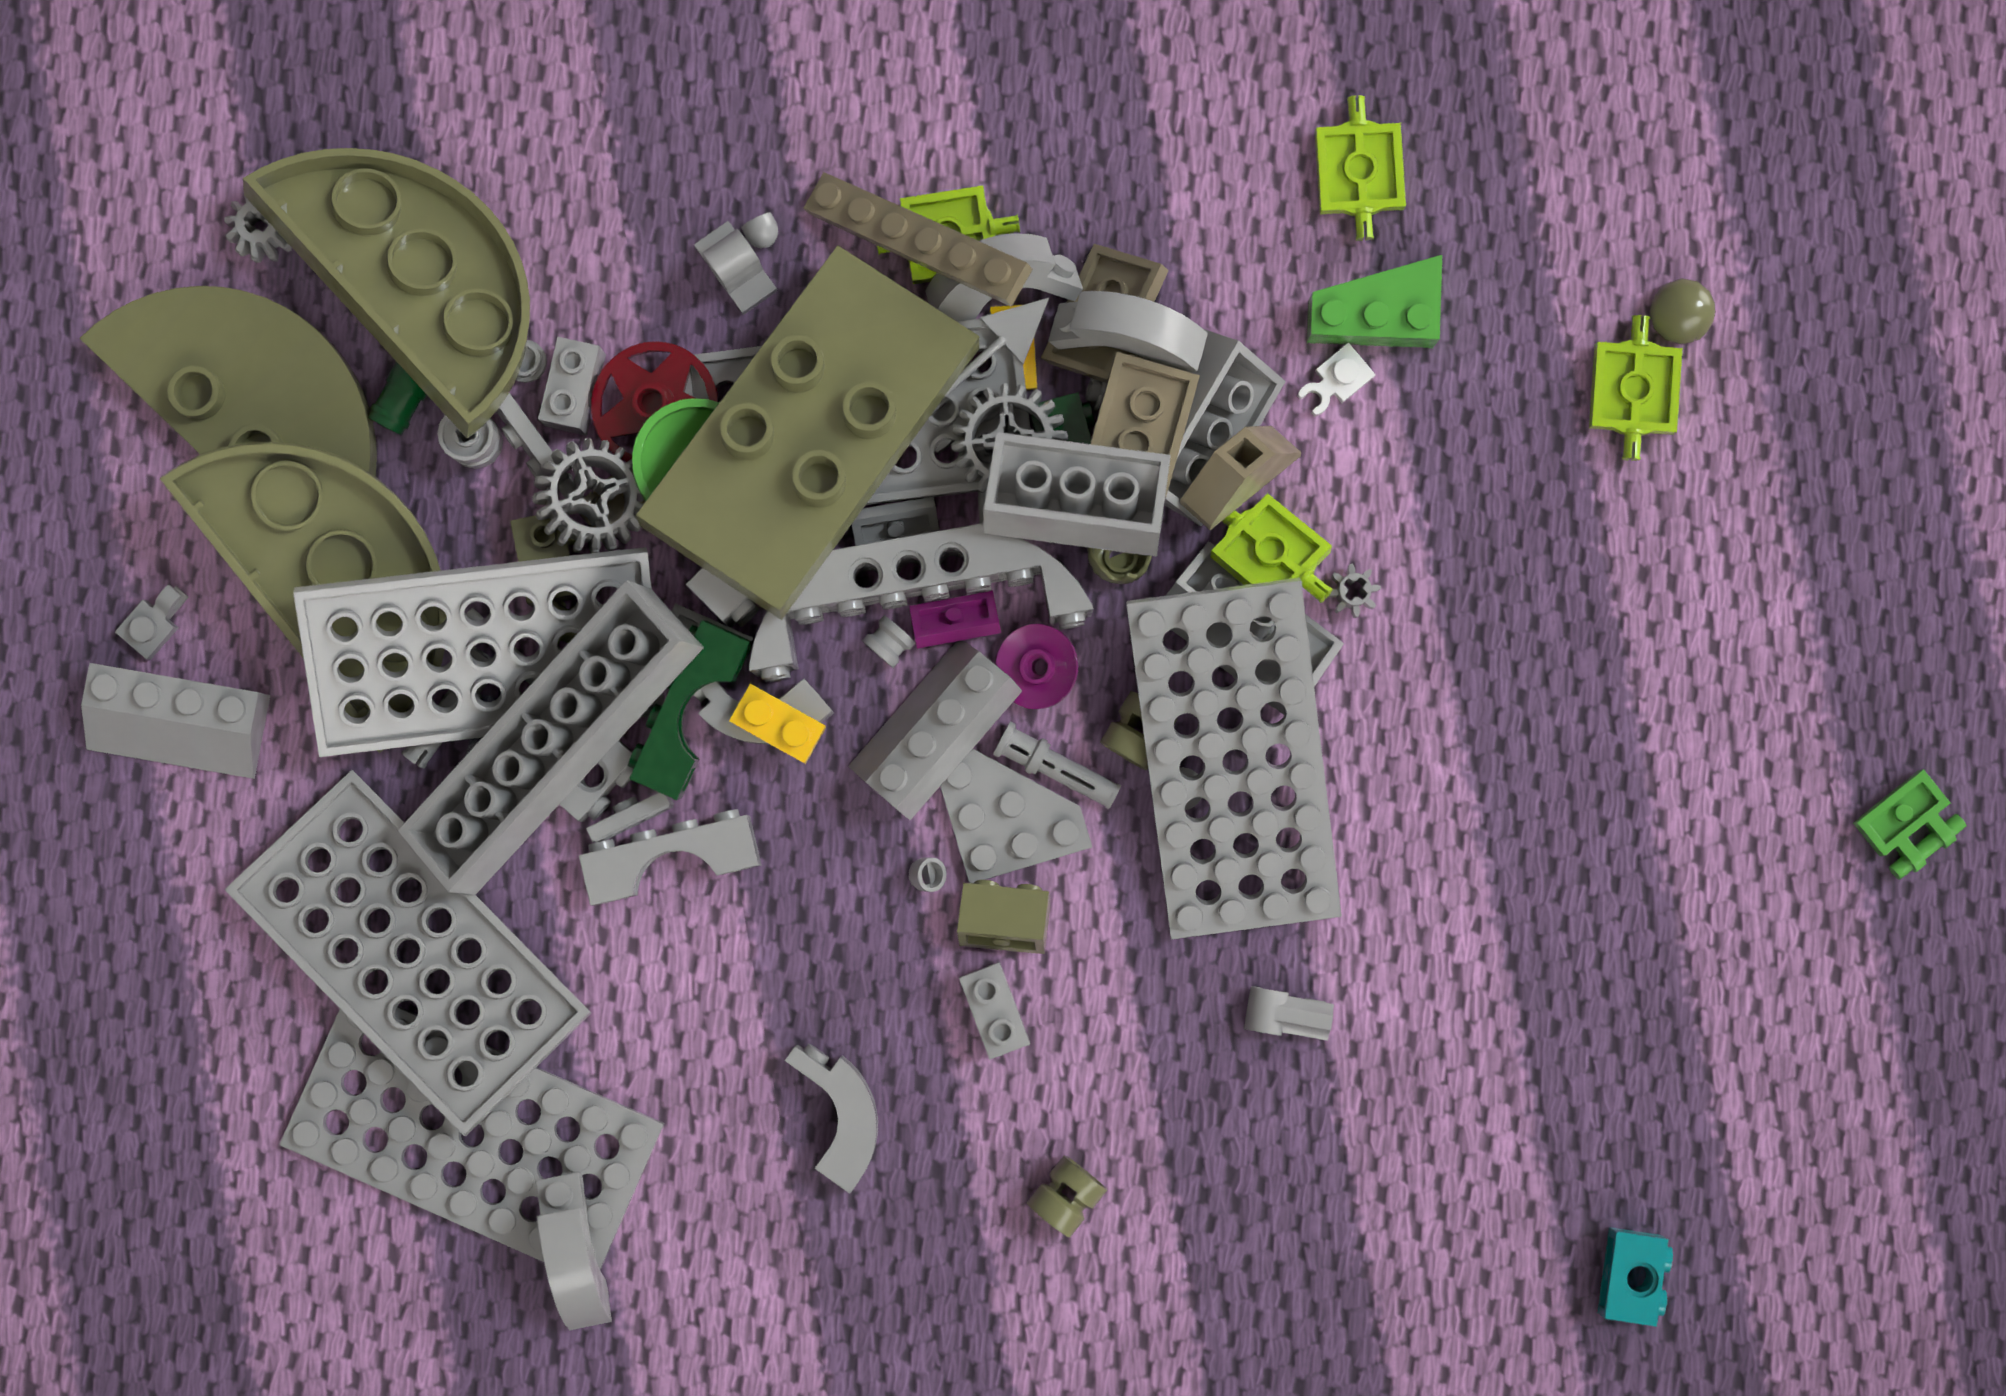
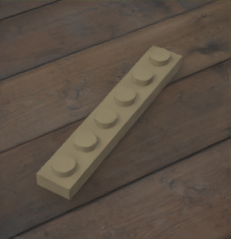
M823 172L803 207L807 213L1011 307L1033 270L1023 260Z

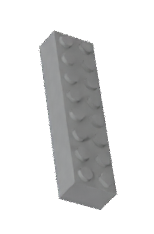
M626 580L399 828L398 832L448 892L476 895L704 647L651 588Z

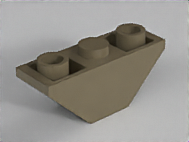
M1271 425L1244 427L1212 454L1182 496L1180 504L1211 530L1301 457V451Z

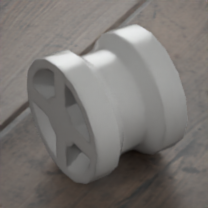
M884 615L878 621L879 628L873 634H867L862 639V642L894 669L899 663V655L904 650H910L916 642Z

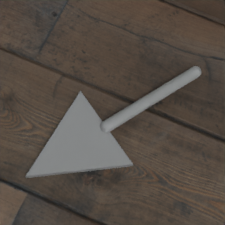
M1049 298L980 317L998 339L963 370L944 397L948 396L1004 344L1024 364Z

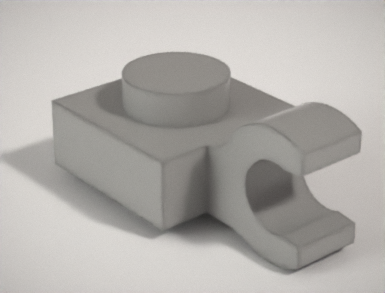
M167 585L156 598L154 606L149 601L142 600L115 632L145 659L151 660L178 630L179 627L170 619L189 597L177 586L173 588Z

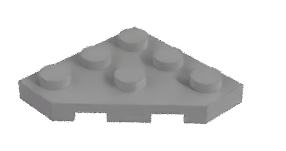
M972 749L940 786L968 881L971 884L977 880H986L1092 848L1079 805L975 749Z

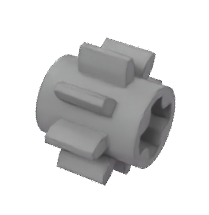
M1349 564L1346 570V577L1343 578L1335 572L1332 574V580L1338 585L1328 597H1336L1339 602L1335 608V613H1339L1344 608H1349L1353 618H1357L1360 614L1359 606L1362 604L1371 610L1375 608L1376 604L1369 597L1371 593L1379 591L1381 586L1371 585L1368 579L1372 573L1371 569L1366 570L1363 574L1355 573L1354 565ZM1355 582L1360 583L1362 587L1359 593L1363 598L1347 599L1345 595L1348 589L1344 586V583L1352 585Z

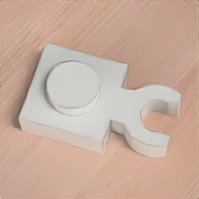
M1347 343L1315 370L1322 381L1306 384L1301 388L1297 397L1301 400L1309 393H1316L1320 397L1321 402L1311 413L1314 417L1319 416L1327 409L1330 397L1335 395L1343 403L1374 378L1376 374L1354 348Z

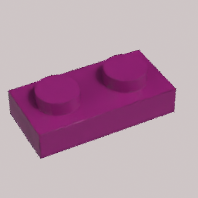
M993 590L909 606L917 649L1001 633Z

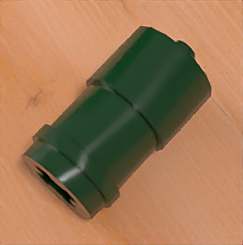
M395 361L385 379V386L375 404L372 403L370 407L371 411L368 418L402 436L405 429L409 428V421L420 401H423L427 394Z

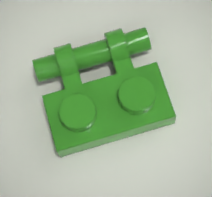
M1924 769L1915 772L1853 822L1879 856H1886L1894 848L1897 850L1900 858L1888 868L1898 880L1902 879L1910 871L1915 873L1927 864L1925 859L1940 847L1944 849L1949 847L1956 841L1955 835L1967 827L1965 821L1958 814H1954L1945 822L1938 815L1951 802ZM1925 824L1930 834L1914 846L1908 837Z

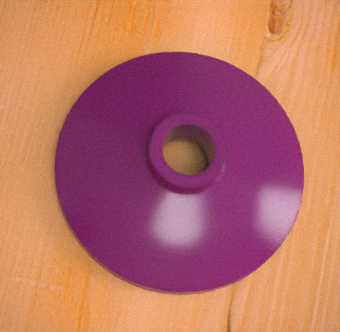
M1029 624L1016 629L1003 641L996 657V666L1010 676L1022 690L1013 702L1028 709H1045L1061 702L1072 690L1078 675V658L1073 644L1065 634L1049 625ZM1040 659L1045 660L1047 663V671L1043 675H1039L1035 671V664Z

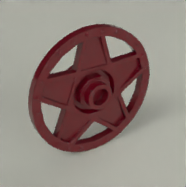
M651 341L626 348L606 364L599 374L593 389L591 412L593 423L600 439L609 442L608 449L613 454L620 446L612 438L638 434L645 422L662 407L679 400L695 398L685 393L692 365L705 383L708 400L719 402L713 377L706 366L694 354L675 344ZM648 352L671 353L652 373L629 360L634 356ZM612 375L624 399L602 416L603 393ZM625 451L621 460L627 463L632 459V454Z

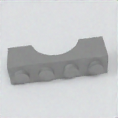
M734 809L714 814L715 822L698 826L697 819L673 824V833L656 836L655 829L631 834V843L615 846L614 840L611 839L588 845L590 853L579 855L590 906L637 896L639 884L645 870L657 858L670 852L685 851L703 859L716 875H724L762 866L750 816H740L739 810Z

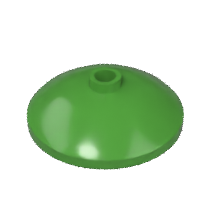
M698 398L679 400L656 411L642 426L633 448L632 471L637 488L645 501H647L695 437L719 402Z

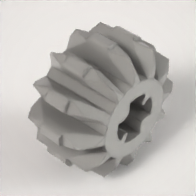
M246 197V204L243 206L237 201L231 202V207L237 214L236 216L229 215L224 217V222L233 228L226 234V239L230 243H237L235 251L240 256L244 257L250 253L251 259L256 263H260L265 254L270 260L278 261L276 248L279 246L287 252L292 251V247ZM259 220L268 225L263 232L254 227Z

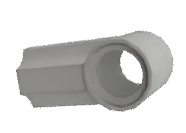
M1251 986L1244 1029L1273 1035H1282L1283 1032L1328 1041L1333 1020L1334 1004L1309 998L1289 996L1288 992Z

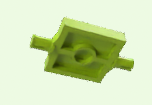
M1356 95L1347 98L1348 122L1339 126L1316 127L1315 129L1320 215L1344 213L1355 216L1356 240L1363 241L1365 228V241L1374 239L1372 215L1380 211L1404 210L1406 207L1401 123L1378 124L1366 120L1365 96L1358 95L1356 100Z
M983 185L900 198L901 207L978 241L997 235L1020 233L1018 214L1016 216L993 219L986 206ZM877 246L878 255L881 253L890 252L884 248ZM908 260L913 284L931 282L936 272Z
M1641 315L1632 316L1631 340L1621 343L1597 342L1594 345L1589 428L1613 430L1623 434L1624 448L1622 459L1627 461L1630 459L1631 461L1641 460V436L1650 433L1674 435L1677 433L1683 348L1661 347L1648 341L1650 317L1646 315L1642 318Z
M1268 493L1253 508L1241 514L1235 510L1222 520L1229 528L1225 537L1211 550L1210 558L1243 585L1300 578L1302 587L1320 603L1324 602L1325 598H1328L1333 589L1316 577L1314 572L1316 567L1331 553L1332 545Z

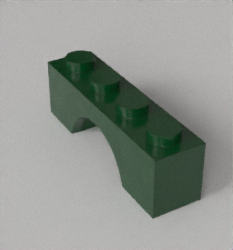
M701 620L699 627L692 625L688 630L704 648L666 688L669 692L663 706L655 704L646 723V727L651 729L645 745L641 743L636 745L628 762V767L633 768L629 779L676 801L682 799L700 760L691 750L684 736L683 715L686 706L692 696L704 686L720 681H736L753 644L752 641L706 620Z

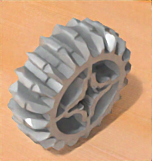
M1001 383L1000 391L1002 396L995 398L992 389L986 387L984 388V394L988 400L987 402L981 404L975 396L969 399L972 407L976 410L974 414L964 409L959 411V417L967 422L968 425L953 426V433L965 438L964 440L952 443L951 447L954 452H966L955 463L958 468L972 465L964 476L968 483L976 480L979 476L982 477L977 488L979 492L985 493L987 491L990 470L981 464L976 456V452L986 451V453H993L996 432L1008 433V421L1011 431L1015 435L1060 441L1068 440L1066 431L1053 430L1064 423L1063 416L1060 414L1048 418V415L1055 408L1054 402L1049 400L1040 407L1038 406L1042 397L1041 391L1036 389L1032 392L1029 399H1025L1026 387L1024 384H1018L1015 396H1010L1008 384ZM1013 408L1033 415L1041 423L1045 431L1034 432L1033 429L1025 430L1018 427L1015 423ZM1000 410V424L998 428L992 433L983 434L982 438H976L977 431L982 422L988 416Z
M590 438L584 440L582 451H580L574 441L567 443V455L563 451L555 449L551 454L554 463L543 461L540 470L545 476H536L533 483L535 487L542 491L533 494L532 502L537 505H546L540 508L535 516L537 520L551 519L544 532L549 535L558 529L561 532L557 541L559 546L565 545L568 538L575 540L573 545L575 553H580L584 543H589L590 553H598L600 551V542L603 543L608 551H614L617 547L616 539L627 544L631 539L629 530L638 532L641 528L636 514L644 505L640 502L645 500L640 494L634 476L631 473L632 459L627 463L621 461L625 450L621 447L616 450L614 455L608 453L609 442L607 440L602 441L598 450H594L593 442ZM591 466L605 470L614 478L605 480L597 477L592 471ZM573 469L575 474L573 482L576 490L569 493L565 499L559 501L557 496L558 480L566 472ZM586 489H591L592 493L595 491L598 495H601L596 504H591V499L587 502L582 498ZM623 493L625 501L623 515L616 522L610 524L607 519L609 514L607 502L613 500L617 494ZM582 514L588 518L591 526L596 527L580 525L567 515Z

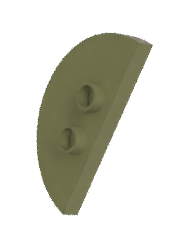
M337 148L304 152L263 166L243 178L244 196L468 439L480 429L499 409L514 385L525 356L530 322V296L522 260L508 232L490 208L461 183L436 168L401 155L371 149Z
M191 286L174 288L144 296L114 310L95 323L79 338L199 454L226 446L251 442L294 443L338 455L362 467L376 477L377 450L373 421L368 418L370 408L364 391L353 370L342 354L323 334L302 317L272 300L243 290L226 287Z
M251 442L231 445L200 454L179 464L159 478L303 659L293 593L294 587L441 571L434 549L424 529L404 502L381 480L362 467L338 455L318 448L282 442ZM431 606L423 610L421 619L427 625L437 626L445 621L446 614L441 608ZM389 611L380 614L376 622L381 629L394 631L401 626L402 619L398 614ZM349 617L337 618L332 624L333 630L341 636H350L358 629L357 623ZM432 649L426 656L428 662L433 666L441 667L445 649ZM399 653L388 654L382 661L384 667L391 672H400L408 665L407 659ZM347 658L338 666L339 671L347 677H356L364 670L363 664L354 658ZM397 694L389 700L388 704L392 710L403 713L409 711L413 707L414 702L408 695ZM360 699L351 700L344 707L347 714L354 718L364 717L370 711L369 705Z

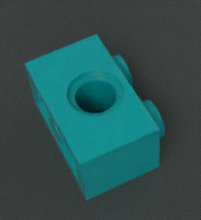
M1609 1227L1597 1310L1600 1316L1610 1320L1657 1327L1658 1316H1664L1667 1306V1292L1662 1290L1664 1272H1670L1673 1261V1249L1668 1246L1669 1239L1658 1234ZM1636 1266H1643L1646 1271L1645 1281L1638 1287H1629L1627 1282L1629 1271Z

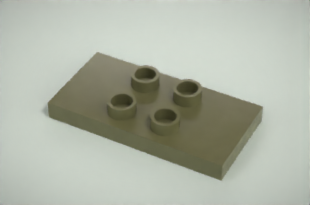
M837 245L638 511L636 517L639 525L782 620L979 350V336Z

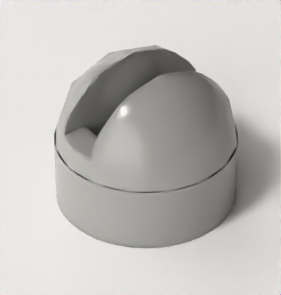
M771 212L762 214L741 227L747 240L758 248L770 247L776 241L778 235V226Z
M920 858L913 862L909 869L911 885L920 891H938L946 881V868L937 858Z

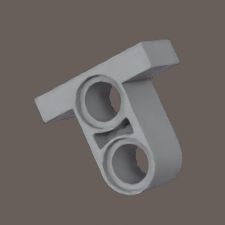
M729 221L694 244L699 254L743 315L778 291L763 270L760 260L742 233L738 229L735 230Z

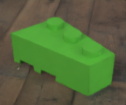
M1442 255L1312 292L1308 300L1307 343L1344 345L1349 343L1350 345L1433 348L1440 340Z

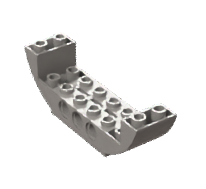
M984 523L832 550L782 620L767 611L754 640L749 669L757 677L761 676L763 680L765 679L766 683L790 679V671L799 669L790 619L794 618L795 621H798L799 625L812 624L823 621V613L838 611L841 617L856 616L866 613L865 606L880 603L883 610L907 606V598L923 595L925 602H933L950 598V590L965 588L966 594L970 595L991 591V583L1006 580L1008 581V587L1023 586L1034 583L1033 575L1039 574L1041 575L1049 624L1059 623L1060 630L1084 626L1085 618L1092 616L1093 605L1079 582L1059 561L1040 547L1023 539L984 534ZM957 556L964 561L963 567L955 573L944 571L941 568V564L947 557ZM907 564H916L922 569L916 579L904 580L899 577L901 568ZM866 571H874L879 574V579L873 587L862 588L857 585L859 576Z

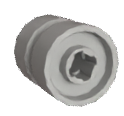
M446 415L439 424L437 434L440 446L447 455L465 467L473 469L487 467L501 453L503 446L502 432L491 418L468 439Z

